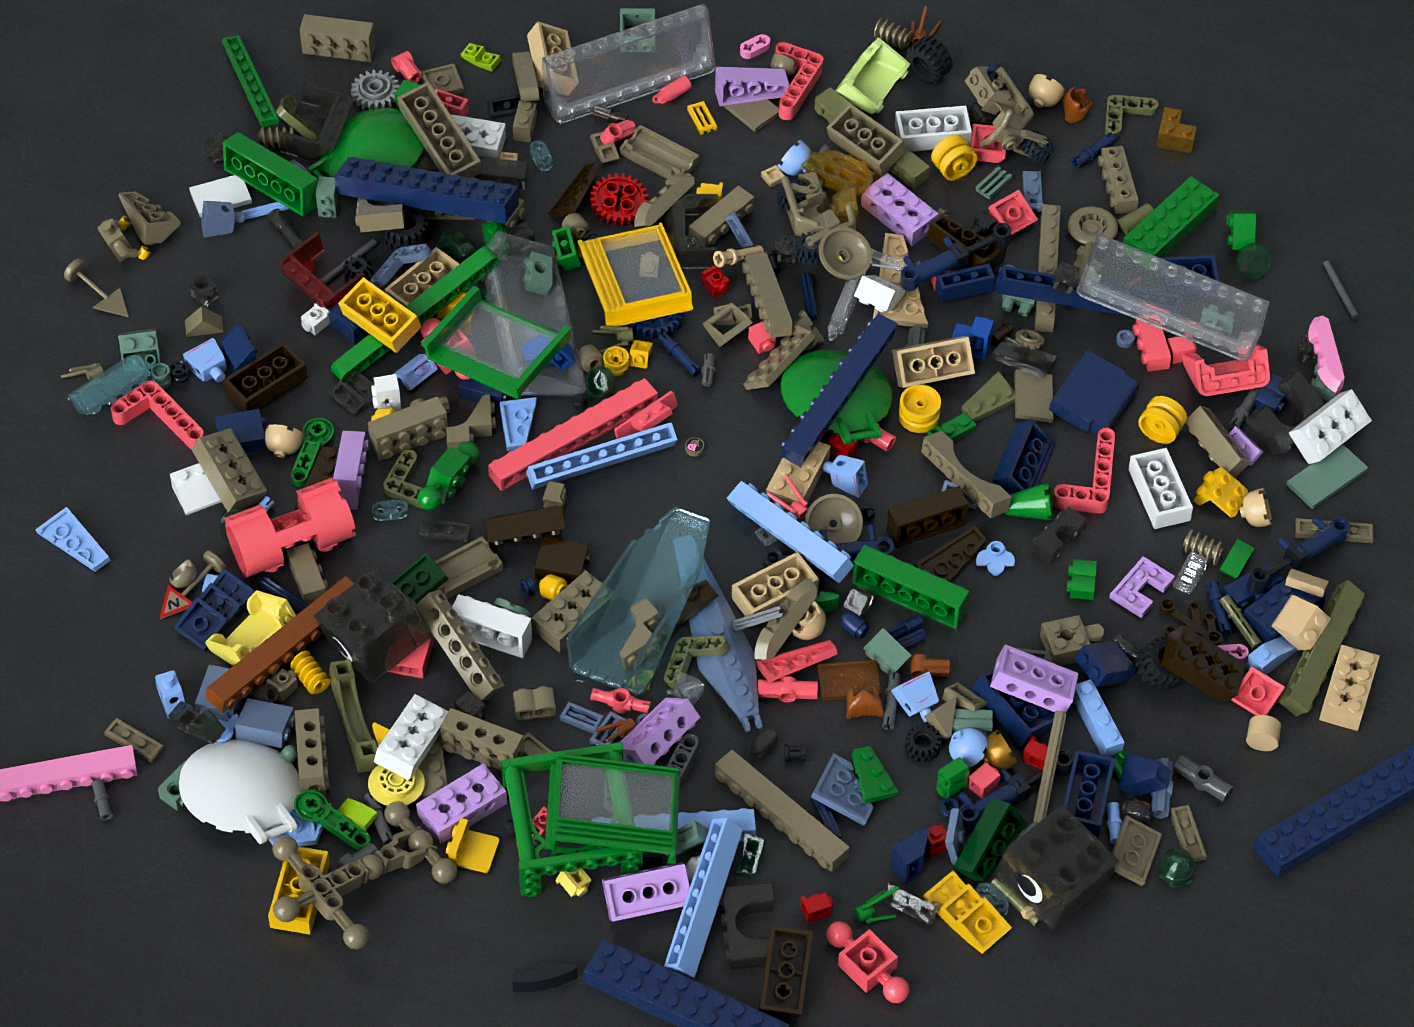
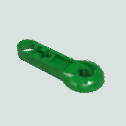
M314 418L306 422L303 427V444L291 472L292 483L297 487L305 486L321 447L333 437L334 427L327 419ZM321 429V432L315 433V430ZM306 459H307V460H309V461L306 462V464H305V469H304V468H303V462H305ZM298 474L305 475V478L302 480H296L295 476Z
M305 790L296 796L294 809L301 819L319 823L356 850H360L369 844L370 835L332 808L320 792ZM312 802L315 804L314 807H307L308 804H311ZM344 826H347V827H348L347 830H344V831H341V830H340L341 827H344ZM355 831L352 838H350V834H352V832ZM362 836L365 838L366 843L358 844L355 838Z

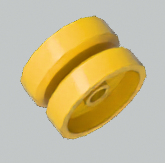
M956 134L943 139L936 145L931 154V160L934 165L940 169V172L947 180L951 181L967 175L976 165L978 159L977 154L969 146L968 142L961 135Z
M913 385L906 388L900 398L898 415L900 423L910 432L927 433V431L933 430L938 425L940 419V395L935 389L926 385Z
M1155 396L1141 414L1138 421L1139 428L1151 440L1162 444H1170L1176 439L1179 431L1186 423L1187 414L1184 408L1175 400L1165 396Z

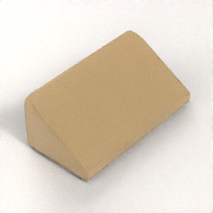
M1291 569L1285 585L1323 598L1329 581Z

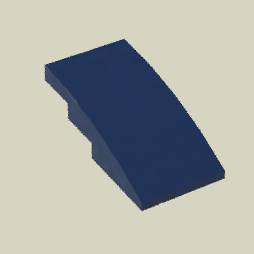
M224 568L213 583L210 582L200 597L195 598L173 628L205 651L208 648L205 642L213 634H221L245 607L249 597L255 591Z

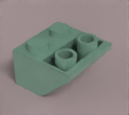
M156 328L119 333L118 337L124 372L151 369L155 364L161 363Z

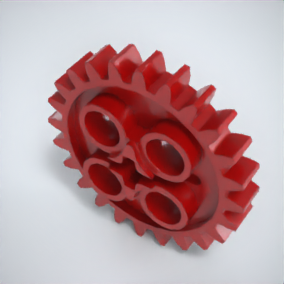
M615 173V177L608 174V179L601 177V182L596 181V186H593L592 192H590V205H592V211H595V216L601 215V221L606 218L607 224L613 221L614 226H616L617 222H620L621 226L624 225V222L631 225V220L635 221L640 205L643 202L648 203L647 189L643 188V183L638 184L637 178L631 180L632 175L625 178L624 173L621 177H618L617 173ZM622 187L623 189L620 200V208L619 211L616 212L619 188Z

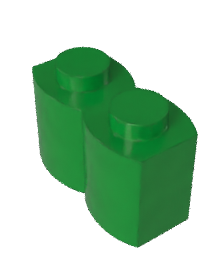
M1073 559V565L1069 564L1068 576H1072V580L1067 582V592H1070V598L1093 600L1097 561Z
M960 757L938 770L936 790L941 797L951 798L968 786L969 767Z

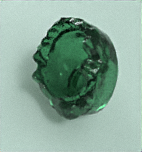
M599 365L590 369L585 374V384L591 397H596L600 400L601 398L609 397L614 392L617 381L614 373L609 368Z
M1182 848L1168 850L1159 862L1160 873L1158 876L1172 888H1183L1187 884H1191L1194 871L1196 870L1193 857Z

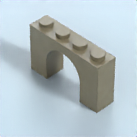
M358 198L355 220L356 226H360V232L404 228L403 204L397 205Z

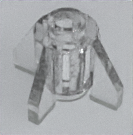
M683 672L675 673L674 678L677 686L674 689L667 690V694L674 695L675 698L689 699L692 706H694L703 695V683L699 679Z

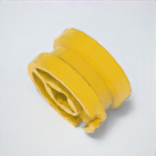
M613 346L604 352L603 368L605 372L613 376H620L628 370L629 354L624 348Z

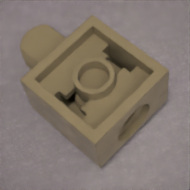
M1079 615L1042 623L1040 638L1045 651L1050 652L1053 659L1052 662L1059 666L1077 663L1074 658L1083 645L1101 643L1104 635V629L1100 624L1083 626Z

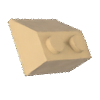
M1291 595L1272 624V627L1297 650H1310L1331 618L1318 606Z

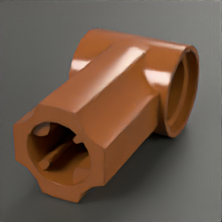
M915 654L911 657V677L913 679L927 672H930L931 676L949 677V659H931L924 654Z

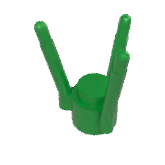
M896 886L889 891L884 889L863 904L854 907L858 920L860 922L865 921L868 925L872 922L896 918V914L872 917V915L875 914L873 905L899 890V887Z

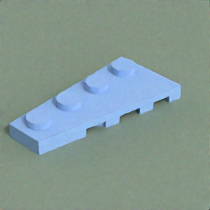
M67 507L35 529L39 535L94 572L111 561L109 556Z

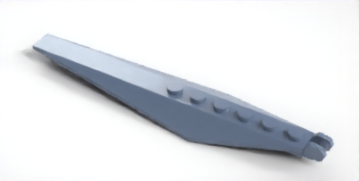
M689 535L673 539L683 591L689 586L707 580L719 595L689 619L692 637L720 635L729 644L728 651L723 655L696 656L698 670L737 715L739 721L742 722L745 732L750 731L751 727L748 720L754 719L757 729L762 728V722L759 716L755 653L742 630L735 632L731 628V622L736 620V617L693 536ZM706 643L700 645L698 649L703 648Z

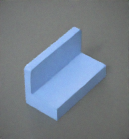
M419 354L394 374L402 380L407 390H412L438 368L433 361L427 359L426 354Z

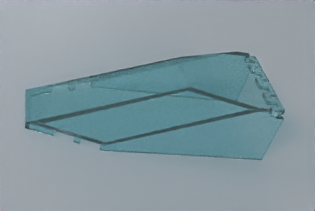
M674 507L659 519L658 525L653 529L647 528L645 535L637 541L633 539L629 543L566 638L569 666L572 669L574 668L573 672L585 677L590 673V679L605 683L607 680V685L617 689L625 686L624 689L635 696L646 691L701 571L710 519ZM647 598L659 612L661 621L655 630L650 631L652 635L634 661L633 666L625 669L620 652L636 626L630 607Z

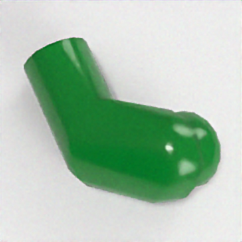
M1123 750L1116 753L1113 757L1115 758L1113 771L1119 780L1121 779L1127 755Z

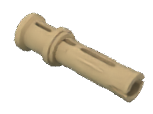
M757 245L739 250L730 248L725 252L716 251L713 255V261L717 267H723L725 264L734 265L738 261L745 260V255L764 253L762 246Z

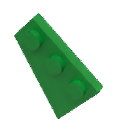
M866 746L854 749L851 755L855 772L858 774L860 781L858 785L859 789L862 790L863 804L896 797L899 791L872 747Z

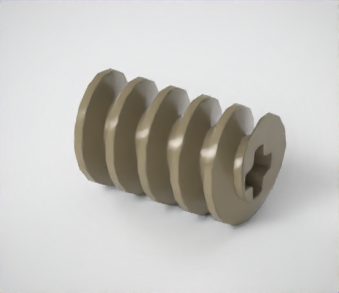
M883 17L880 18L874 29V37L876 39L879 37L884 42L886 41L887 44H892L894 47L904 50L910 44L914 31L911 30L907 34V28L901 31V25L895 28V22L889 26L890 21L888 19L883 23Z
M269 126L267 131H265L264 127H261V130L258 131V144L261 146L264 144L266 149H268L270 144L272 149H275L277 144L280 149L283 148L284 144L289 149L292 144L295 149V131L292 126H290L289 131L286 130L285 126H283L282 131L279 130L278 126H276L275 131L272 130L271 126Z
M1191 529L1184 540L1182 549L1185 547V553H1189L1192 550V556H1196L1199 553V559L1202 560L1206 557V562L1209 563L1213 560V565H1218L1226 546L1221 548V541L1214 545V538L1207 542V535L1200 539V532L1193 536V529Z

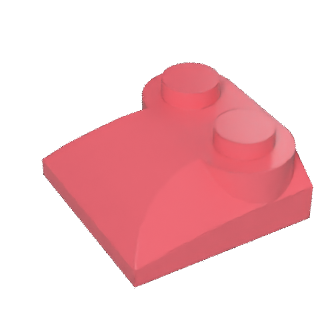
M973 124L970 147L977 154V161L999 163L1005 159L1006 150L1002 149V143L994 141L984 148L980 146V142L994 132V126Z
M1020 190L990 205L988 208L990 210L989 215L998 223H1007L1011 227V235L1038 221Z
M1251 666L1241 681L1238 695L1232 698L1231 701L1255 716L1268 715L1276 702L1280 701L1286 688Z

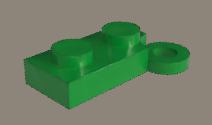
M965 412L941 425V427L936 425L933 430L943 431L952 441H955L975 430L976 423ZM932 429L929 430V431H927V435H928V436L931 435V434H933V433L931 432Z

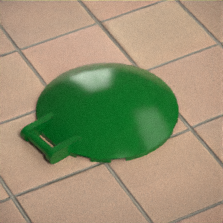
M373 108L355 113L338 123L328 133L322 144L321 159L311 165L307 171L315 176L317 180H319V176L324 177L321 174L322 172H325L329 177L335 178V174L348 157L414 168L419 162V156L421 153H424L425 148L401 110L395 108Z
M837 350L809 352L796 358L785 369L781 380V394L785 404L797 418L801 417L805 411H809L812 400L819 397L822 386L829 383V377L832 372L837 371L842 358H846L849 355L847 352ZM872 366L829 427L830 430H833V433L839 434L844 444H850L851 441L867 438H881V430L877 423L884 419L890 410L892 390L888 380L876 366Z

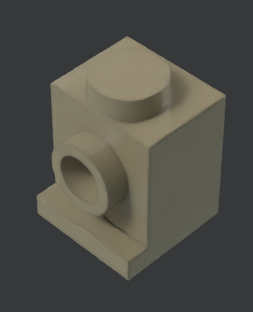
M282 668L271 679L266 680L267 692L280 702H283L298 688L297 675L292 670L286 671Z

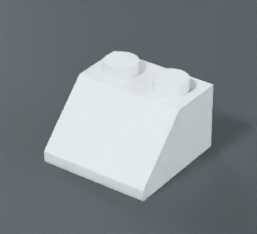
M876 275L862 276L854 296L859 298V302L865 305L872 304L876 310L885 313V311H892L906 290Z
M199 463L170 474L172 488L186 515L222 502Z

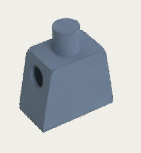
M203 201L201 226L204 237L232 233L234 223L244 222V212H234L231 202Z

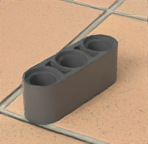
M694 734L683 735L667 767L679 768V789L682 787L698 755L699 741ZM664 776L665 787L671 790L672 776Z

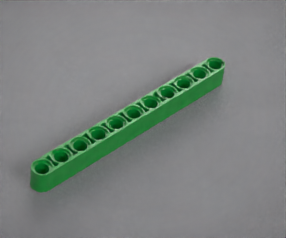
M483 246L405 306V308L417 315L422 325L426 320L433 317L492 271L499 264L500 259L488 246ZM369 334L332 364L331 371L343 383H347L387 353L390 348Z

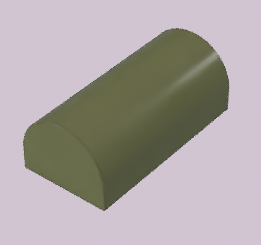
M1147 203L1118 219V228L1127 235L1154 209Z

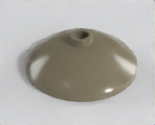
M847 227L831 229L823 236L819 244V257L823 266L828 272L838 278L846 280L856 279L862 276L870 267L872 261L870 245L864 236L854 229Z
M827 494L811 504L805 517V523L811 528L810 531L813 533L826 529L828 541L830 540L835 544L857 541L862 531L863 518L860 509L850 498L840 494ZM835 520L837 526L831 527L830 521Z

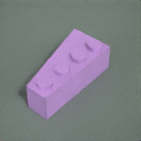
M716 67L715 93L719 106L781 98L789 87L785 69Z
M359 431L342 432L333 476L341 489L339 495H342L344 500L346 499L351 510H357L362 475H364V463H366L367 452L365 451L369 450V440H366L365 432Z

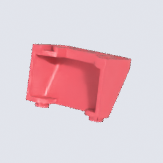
M1254 342L1241 345L1237 350V360L1206 365L1204 359L1196 353L1182 354L1184 367L1196 390L1203 396L1266 386L1270 380L1267 349Z

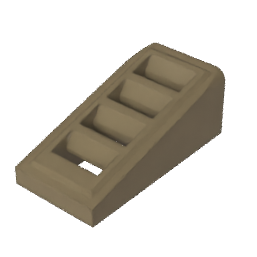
M958 682L946 687L942 696L944 701L955 698L957 706L972 711L987 705L984 699Z

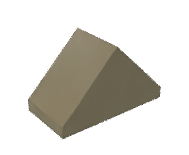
M200 307L185 320L186 337L224 333L222 316Z
M955 698L944 702L924 716L930 727L933 726L934 731H939L941 741L950 738L952 734L956 705Z

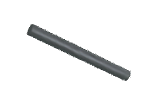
M370 240L351 256L353 258H357L358 255L362 257L377 245L376 240ZM345 260L319 280L320 284L324 286L340 274Z
M1326 260L1323 262V265L1352 319H1357L1359 314L1330 261Z

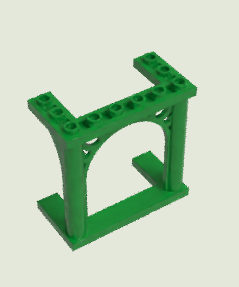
M622 742L501 760L502 787L506 790V794L509 795L520 859L519 882L521 896L533 897L540 894L541 875L545 874L551 876L558 872H575L578 869H595L598 866H615L618 863H621V875L643 870V851L587 845L580 848H564L554 845V849L551 850L552 853L549 857L540 858V852L545 849V839L537 832L533 825L524 773L550 770L551 762L555 763L558 753L623 761ZM562 763V768L577 766L573 764ZM602 768L603 780H608L613 806L611 824L635 826L625 771ZM536 841H537V842H540L541 845H539V846L537 847V845L535 844V842H536ZM596 847H602V848H603V849L595 850Z

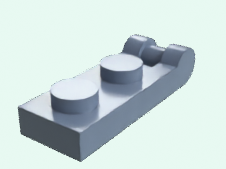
M1023 171V197L1032 210L1041 212L1043 204L1041 171Z

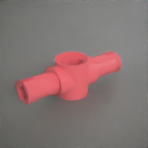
M593 688L591 693L592 701L606 703L607 706H611L619 714L631 710L649 714L651 708V701L637 699L624 688H618L610 692Z

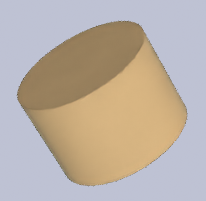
M1267 715L1252 717L1249 721L1246 738L1247 744L1253 749L1260 751L1276 749L1279 743L1281 723L1274 717Z

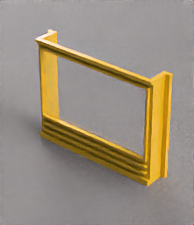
M662 222L651 227L583 242L582 240L577 241L579 257H583L605 311L606 326L618 327L693 310L691 290Z

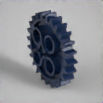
M654 286L653 290L646 287L645 292L639 289V294L633 292V297H628V302L625 303L670 294V290L663 292V288L657 291L656 286ZM683 312L627 324V326H631L632 331L637 330V335L644 333L645 338L649 334L651 339H653L654 335L659 337L663 332L668 333L670 331L674 333V328H679V323H682Z

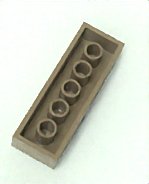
M429 81L397 97L399 109L440 172L468 178L482 173L480 159Z

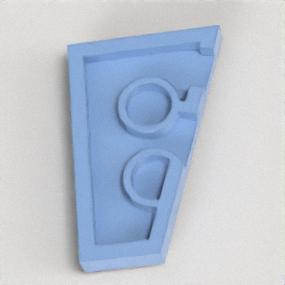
M536 397L499 402L507 451L516 450L528 442L537 403Z

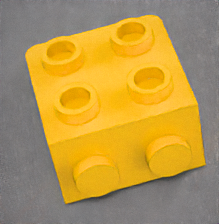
M1222 467L1209 471L1203 478V484L1196 491L1197 496L1194 502L1200 506L1211 500L1229 517H1235L1245 495L1248 494L1247 488Z
M460 818L458 825H454L452 832L453 840L448 842L446 854L458 867L488 873L499 845V838L470 831L468 820Z

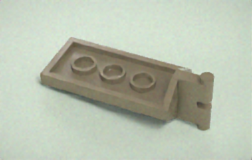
M804 310L798 313L799 318L792 325V335L782 339L781 345L770 352V356L758 365L759 368L748 375V379L743 384L747 390L769 387L803 350H811L817 342L820 344L824 341L823 336L815 326L810 328L813 322Z

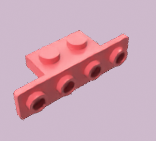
M668 392L614 429L616 438L619 439L651 429L672 415V410L678 406L674 392Z

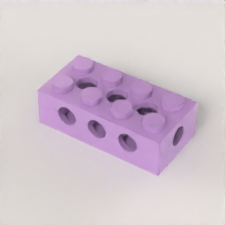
M888 173L862 191L861 206L894 233L904 235L905 242L910 246L915 245L927 236L930 222L939 216V213Z
M1004 645L996 659L990 687L1053 712L1063 711L1066 713L1074 698L1078 673L1011 646Z
M666 697L620 741L623 744V761L655 765L656 760L660 756L665 755L674 743L681 740L682 735L687 730L693 728L695 722L700 718L689 699Z
M483 763L416 804L417 816L437 842L442 844L452 838L454 825H458L460 818L467 819L469 827L506 805L507 794L506 790Z
M683 862L602 879L609 919L612 922L683 907L690 889L686 867ZM670 882L672 888L669 892L665 893L663 885ZM648 886L651 887L652 893L648 897H644L643 889ZM631 891V899L623 901V893Z

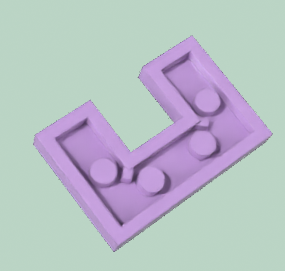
M1143 556L1110 593L1109 598L1142 618L1152 607L1153 601L1139 592L1148 583L1164 593L1174 581L1175 576Z

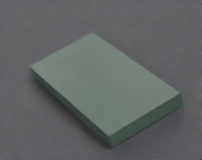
M1341 444L1324 459L1311 464L1289 479L1286 485L1310 508L1314 509L1366 473L1368 467Z

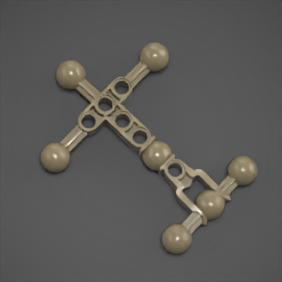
M395 801L386 807L384 811L385 819L392 826H400L403 832L393 835L392 841L383 846L380 851H375V855H365L361 860L358 859L356 862H351L326 875H323L317 866L305 864L297 854L298 844L295 839L290 836L278 837L272 845L273 854L281 861H288L298 873V885L304 894L296 898L290 896L280 897L273 906V912L278 920L290 922L298 916L299 909L313 903L325 919L335 920L344 930L343 940L345 945L357 950L366 946L369 941V932L364 925L353 923L343 911V899L341 896L359 888L362 883H367V880L377 879L386 872H391L401 867L409 869L423 861L424 857L432 865L433 878L442 884L451 883L456 878L457 866L452 860L439 856L436 852L438 847L433 845L432 835L426 830H421V826L415 827L409 819L410 810L408 806L403 802ZM408 843L409 849L412 852L408 853L407 851H403L399 847Z

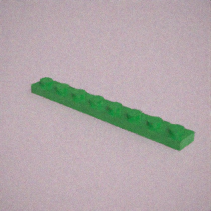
M240 36L222 38V44L260 126L268 127L279 124V118Z

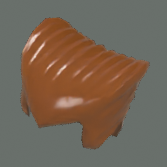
M1076 86L1072 87L1061 98L1064 106L1065 121L1068 123L1082 121L1092 106V102L1084 97L1086 93L1084 88L1075 90Z
M873 687V693L863 689L856 696H853L852 689L848 691L847 720L862 716H884V709L876 687Z

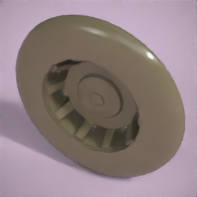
M1088 206L1076 210L1070 216L1068 230L1071 236L1082 244L1091 242L1092 246H1100L1109 243L1115 238L1118 232V223L1109 211L1100 207Z

